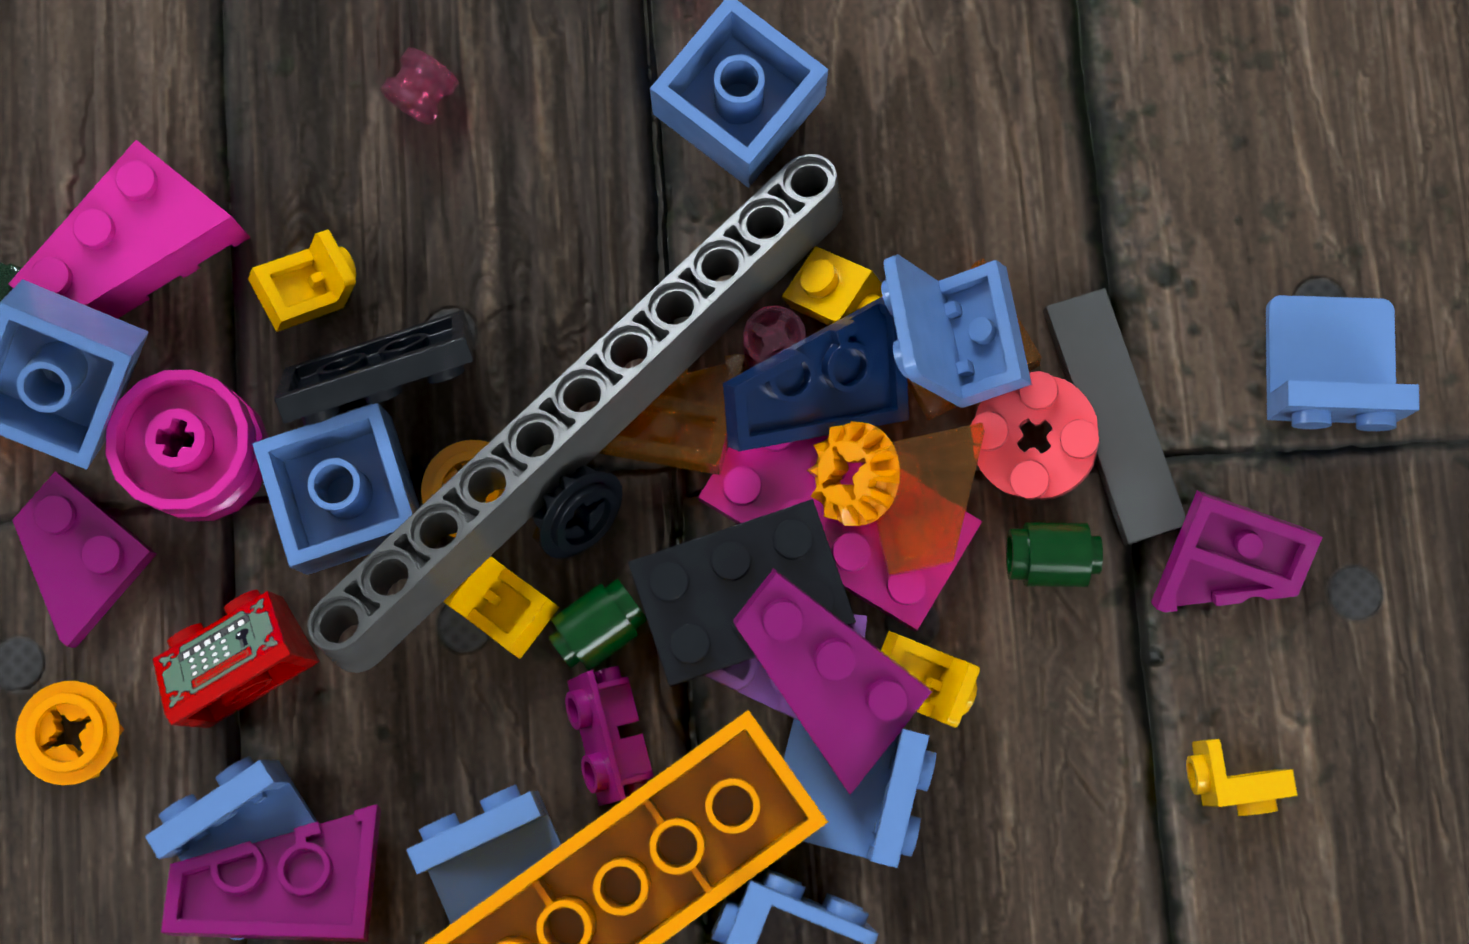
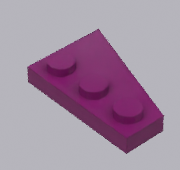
M774 568L733 619L735 626L849 795L853 793L901 732V729L905 727L932 692L927 685Z
M375 804L354 810V814L324 823L319 821L296 827L293 832L255 843L251 841L170 864L161 933L167 936L368 942L381 808Z

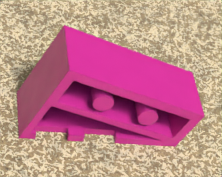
M135 140L8 284L14 288L23 279L118 319L148 301L150 293L180 275L183 278L200 269L198 264L229 245L235 248L251 237L230 214L139 141Z

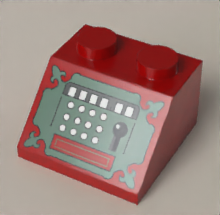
M258 589L248 591L224 606L223 609L227 614L226 616L205 628L202 623L188 626L167 640L170 649L153 658V664L164 714L171 725L210 728L320 662L283 596L270 591L260 594Z

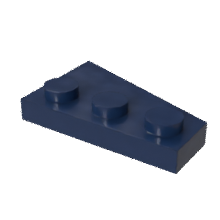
M883 296L724 382L728 447L740 452L829 435L830 427L845 425L851 421L880 426L909 420L907 378L900 372L894 358L893 343L898 340L894 317L888 311Z

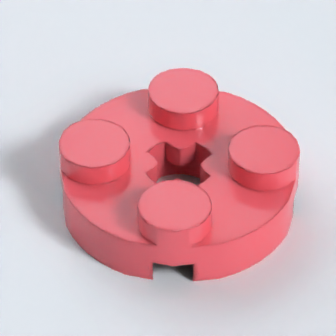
M1042 371L1029 373L1032 385L982 401L971 423L970 437L972 439L973 455L979 469L999 490L1005 494L1027 500L1055 499L1075 489L1092 470L1100 443L1098 420L1091 403L1076 386L1065 379L1051 376L1049 373ZM1031 421L1036 426L1046 422L1052 427V430L1046 436L1048 443L1051 445L1047 451L1040 453L1034 447L1026 452L1020 449L1018 443L1024 437L1020 428L1026 422Z

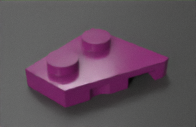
M56 471L12 520L59 640L67 647L76 648L157 555L155 551L67 477Z
M1197 490L1151 604L1157 610L1166 613L1177 611V606L1213 602L1216 606L1243 603L1251 597H1262L1266 600L1296 597L1301 590L1323 537L1313 530Z

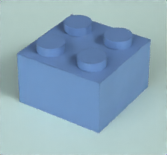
M724 0L650 87L653 115L749 188L825 97L829 69L738 0Z
M22 279L0 301V436L87 470L106 441V426L118 400L125 394L149 331Z
M379 403L370 404L319 423L306 425L252 443L289 567L303 574L309 575L371 554L420 508L392 417Z

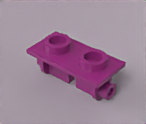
M614 666L593 672V670L587 671L568 680L569 692H567L565 697L569 721L575 730H580L586 754L582 757L581 761L583 778L588 790L592 794L596 793L599 806L627 798L648 783V779L654 778L643 733L620 739L618 727L637 722L639 717L629 677H622L619 666Z

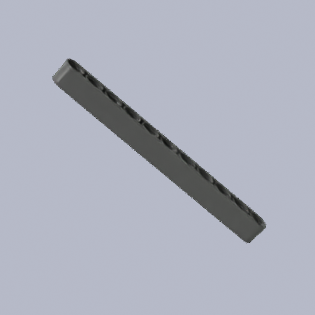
M816 154L798 156L788 162L317 603L311 611L308 620V633L314 644L338 667L347 672L359 673L367 671L378 664L519 530L535 512L546 504L543 495L553 493L559 487L561 476L572 478L579 467L582 465L586 466L838 225L842 219L843 205L835 166L827 158ZM818 193V195H816V196L805 197V196L810 195V194ZM777 234L772 238L760 239L765 235ZM734 275L728 280L715 281L722 276ZM684 316L689 317L682 323L675 325L670 324L677 318ZM644 359L642 363L635 367L624 368L632 360ZM594 401L598 402L591 410L578 412L585 404ZM552 445L545 454L531 457L534 451L541 446ZM498 489H505L499 498L484 503V500L490 493ZM457 533L449 545L436 549L437 544L442 538L449 534ZM408 578L402 590L387 596L393 584ZM358 624L357 630L351 638L338 643L340 636L347 628Z

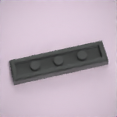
M1103 288L1046 306L1043 314L1065 378L1087 397L1097 416L1100 443L1095 464L1123 545L1127 546L1181 529L1186 515L1106 289Z

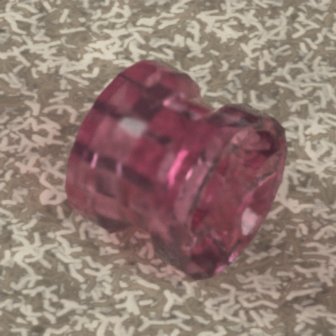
M408 47L400 58L401 70L396 76L388 77L381 86L380 91L404 113L424 124L431 125L439 115L438 103L443 96L453 94L459 82L452 72L437 60L418 49Z
M778 305L763 307L752 314L747 320L743 331L744 358L750 368L772 357L773 351L781 348L787 349L806 338L805 326L800 317L790 309Z

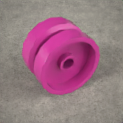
M164 370L138 381L118 400L106 426L105 454L115 480L135 500L184 521H215L239 511L259 491L263 478L252 443L267 439L269 436L260 415L242 397L231 391L218 379L195 370ZM194 441L192 447H188V445Z

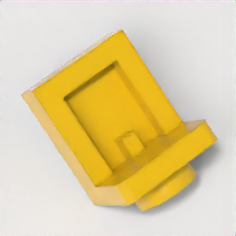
M327 229L315 233L309 249L253 267L248 280L276 332L344 308L356 284V268L349 252L342 246L338 247L331 232Z
M815 246L782 295V298L792 309L829 326L882 297V283L872 270Z
M492 556L443 601L519 659L522 658L559 609V606Z
M888 631L881 651L927 685L932 691L916 712L956 728L962 716L969 711L975 701L977 694L976 680L980 667Z
M1219 739L1192 742L1194 755L1187 757V776L1193 794H1201L1203 806L1223 807L1236 805L1238 816H1249L1278 811L1276 799L1297 796L1293 769H1274L1227 776Z

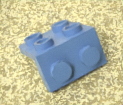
M898 254L884 260L886 280L881 284V292L888 311L894 317L898 340L893 343V354L896 364L904 377L909 378L912 382L960 408L1032 385L1006 266L994 260L938 281Z
M1279 295L1268 302L1266 306L1267 420L1291 421V426L1298 429L1328 428L1332 426V422L1356 423V429L1361 431H1387L1395 429L1396 422L1419 411V385L1396 384L1395 309L1390 301L1380 298Z
M793 719L783 759L828 821V823L803 840V842L860 856L872 862L898 868L901 854L911 857L915 849L921 822L920 817L910 815L916 789L928 790L936 761V752L926 750L929 735L901 729V732L853 793L849 795L801 722Z
M249 756L219 773L215 779L220 787L200 800H197L196 796L191 794L163 810L158 815L163 824L147 834L145 838L158 859L178 856L182 861L251 841L255 843L290 833L296 827L317 822L279 760H259L254 763ZM231 938V939H233V940H242V939H245V938Z
M513 785L479 801L484 813L460 824L456 813H453L419 829L423 842L406 850L417 874L428 871L450 924L562 845L539 791H529L521 795L517 785Z
M765 868L761 879L754 876L743 884L738 899L730 896L724 898L711 932L713 933L712 939L720 942V944H756L772 905L864 944H875L879 933L866 923L869 913L863 911L862 907L829 893H826L823 904L803 896L806 887L802 886V882L768 868Z

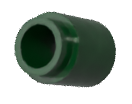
M1025 522L1023 529L1008 530L1006 569L1009 580H1023L1026 587H1088L1091 574H1100L1102 571V539L1100 536H1091L1088 523Z
M617 578L605 588L601 583L554 616L551 620L558 630L548 638L570 668L581 661L586 669L590 671L639 634L635 629L646 622L647 618Z

